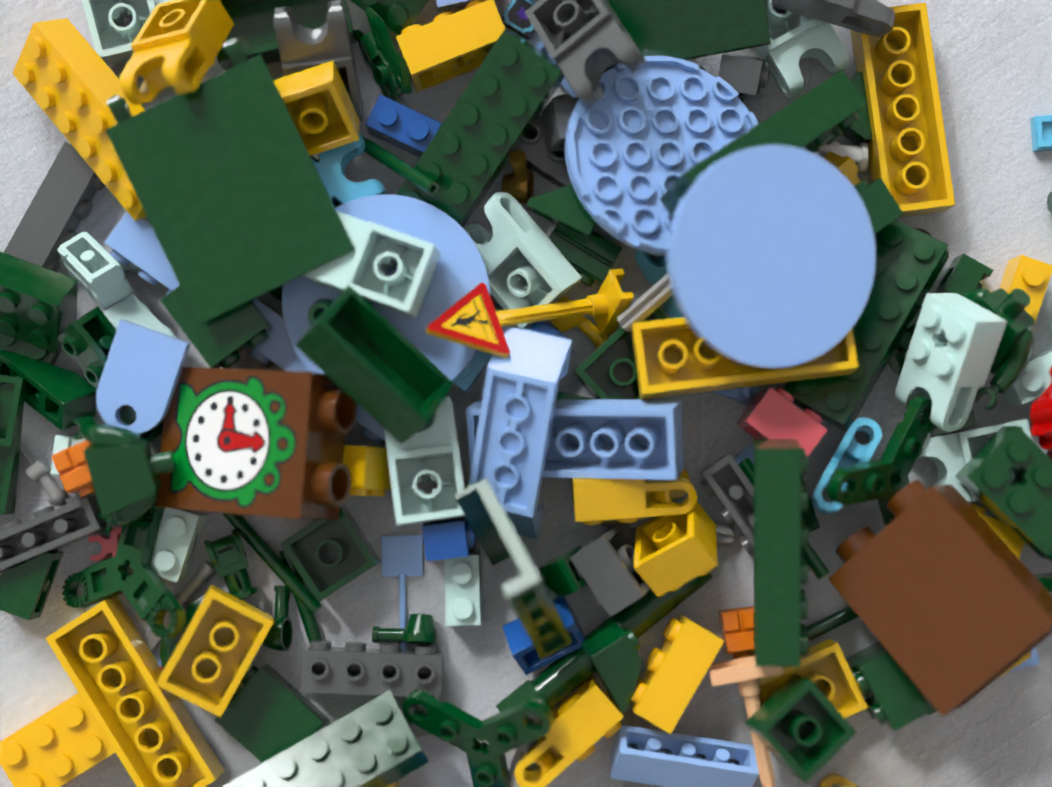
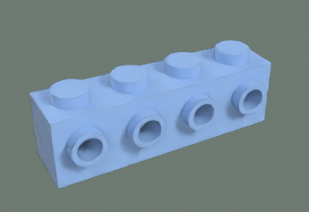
M622 725L617 731L611 748V779L662 787H753L759 774L754 745L672 732L670 734L666 731Z

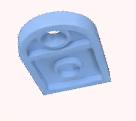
M120 320L96 393V404L102 419L108 425L131 430L137 434L149 431L159 425L169 410L191 343L127 320ZM124 405L131 406L136 412V419L131 425L123 423L120 419L119 413Z

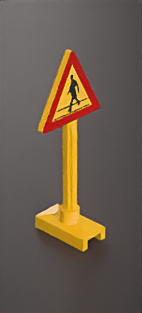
M623 268L610 270L598 293L588 295L586 299L496 311L486 284L480 283L427 326L426 333L507 358L510 350L501 327L588 314L593 316L600 336L611 335L619 324L617 321L618 316L630 306L634 295L632 292L622 293L619 283L625 273Z

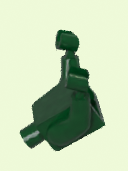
M982 288L961 294L966 299L1007 321L990 368L992 374L996 373L990 381L991 387L979 388L974 399L975 403H977L983 395H991V401L984 407L987 411L993 410L996 407L998 401L996 396L999 393L1004 394L1025 371L1031 357L1034 345V335L1031 331L1035 321L1024 310L1031 302V299L1024 290L1018 288L1013 289L1010 294L1001 288L994 292ZM918 319L912 320L908 324L907 330L916 325Z
M91 416L73 419L72 423H76L79 427V433L74 434V439L84 438L91 444L83 452L101 510L97 517L98 519L103 518L108 526L104 529L105 532L109 533L116 528L131 524L140 518L157 500V492L162 487L159 475L177 471L176 460L172 450L153 455L148 439L141 440L140 435L131 430L96 423L95 419Z

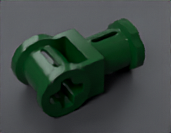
M237 529L231 530L230 535L215 541H203L214 570H217L219 578H224L231 595L244 599L259 592L258 587L253 586L246 567L249 566L246 559L247 554ZM233 545V548L218 553L219 550ZM234 574L238 575L242 588L238 587Z

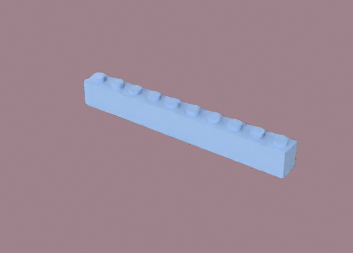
M126 212L104 242L113 249L110 255L125 266H128L131 261L141 268L138 275L147 282L156 286L159 281L169 288L166 293L168 295L180 284L151 224L144 219L135 221ZM256 298L253 299L273 328L267 332L269 338L254 348L250 354L265 365H268L270 361L274 362L282 368L280 371L310 372L300 360L290 342L283 317ZM356 403V421L366 427L362 433L377 444H380L382 440L386 441L384 427Z

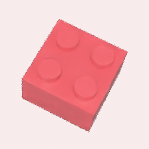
M779 387L776 390L768 388L760 391L736 423V425L755 439H797L800 448H805L807 457L827 431L821 425L823 419L808 408H805L804 411L800 410L792 404L795 399Z

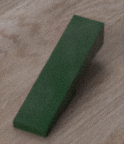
M0 374V514L8 515L15 514L26 379Z

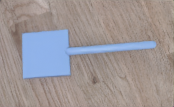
M422 535L381 536L382 577L399 576L400 628H405L406 576H423ZM400 642L401 650H407V643Z

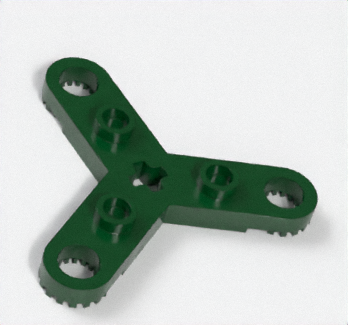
M916 396L912 398V401L908 402L910 406H906L907 412H904L902 422H898L881 459L854 464L852 467L847 468L840 467L838 470H835V475L831 474L830 476L832 480H828L827 483L830 484L827 487L829 499L843 506L877 499L884 524L888 525L896 517L886 505L900 490L910 484L908 475L916 459L921 455L924 442L933 426L930 420L932 400ZM845 483L848 484V485H845V487L847 488L846 490L843 489V486H844Z
M156 500L151 508L140 518L122 527L116 556L87 567L83 571L69 575L68 580L64 581L66 584L62 586V589H64L62 595H65L63 600L67 601V606L86 608L106 599L124 594L141 619L148 623L151 632L155 636L173 638L178 636L184 628L185 612L151 567V560L164 507H156ZM129 566L133 569L132 575L128 572ZM81 582V586H84L82 587V589H84V591H82V594L84 595H81L80 598H78L77 587ZM168 611L173 619H170V622H172V624H169L170 627L165 628L163 619Z
M423 690L411 692L402 705L403 714L409 722L466 752L473 787H510V776L505 753L545 736L549 732L554 720V713L550 711V707L545 706V702L539 703L537 699L535 701L530 699L528 702L526 700L519 706L506 709L483 721L445 700L444 702L434 698V695H428L429 692L425 691L424 693ZM414 704L422 705L428 713L424 712L422 714V711L418 712L419 709L415 710L416 706ZM528 714L538 716L542 722L539 725L538 722L534 724L533 720L530 722L531 718H527ZM477 739H479L480 741L486 740L489 744H487L486 742L480 743Z

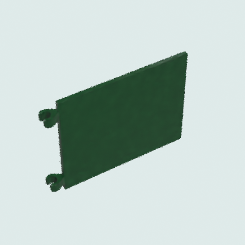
M236 38L225 41L223 45L234 67L200 83L194 92L176 95L133 117L125 99L119 95H114L107 99V105L118 124L105 131L199 325L355 250L262 55L260 54L248 60L242 45Z

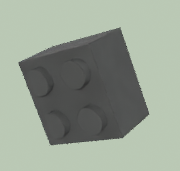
M616 522L592 538L570 558L575 565L574 570L579 578H584L593 591L596 603L602 609H605L610 617L643 597L650 589L634 569L635 534L627 523Z

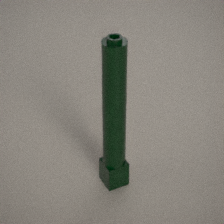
M710 572L704 576H697L684 583L678 590L669 591L659 597L650 588L643 597L607 618L586 635L585 638L588 640L617 622L625 632L630 629L638 639L711 580L713 576ZM581 647L555 660L531 681L527 680L498 703L496 707L502 712L511 707L519 706L526 700L528 702L530 699H539L545 702V706L550 707V711H553L554 706L588 680L596 671Z

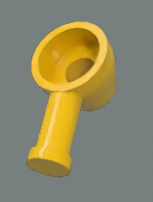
M564 295L556 303L571 300ZM585 314L550 320L563 333L577 326L594 343L597 349L609 338L608 335L600 336L598 328Z

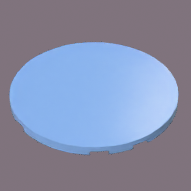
M643 56L646 63L634 73L625 64H616L615 67L603 73L600 86L604 96L593 106L589 107L579 98L568 121L565 137V159L572 186L579 200L591 217L605 231L637 250L667 257V251L670 250L673 217L660 198L685 171L759 123L753 112H749L738 98L739 93L721 77H714L698 68V64L684 59L669 56Z
M761 145L734 152L718 160L698 176L696 182L690 188L685 198L681 200L671 224L670 250L667 251L668 274L672 292L680 312L688 325L699 338L704 339L721 355L742 364L758 367L777 368L802 364L822 355L846 336L861 315L868 300L875 273L876 252L873 228L864 203L849 180L832 164L816 154L785 145Z
M366 196L336 207L335 209L338 212L434 244L441 252L416 319L377 304H372L376 311L451 381L455 380L470 364L478 350L426 333V329L430 323L480 283L486 284L491 297L487 269L473 240L445 212L424 201L407 196ZM397 264L394 269H387L386 273L390 277L397 273ZM302 275L283 285V319L290 342L306 368L310 372L325 374L294 345L310 327L307 318L310 306L319 299L334 300L341 291L313 282ZM324 309L318 311L317 317L322 313Z

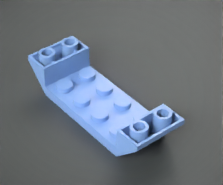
M504 326L502 330L510 354L507 358L492 354L487 367L469 485L487 478L516 534L537 540L544 506L539 505L538 502L559 381L567 375L573 340L519 327Z

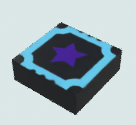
M512 0L501 16L504 26L529 40L535 29L525 12L536 2L533 0Z

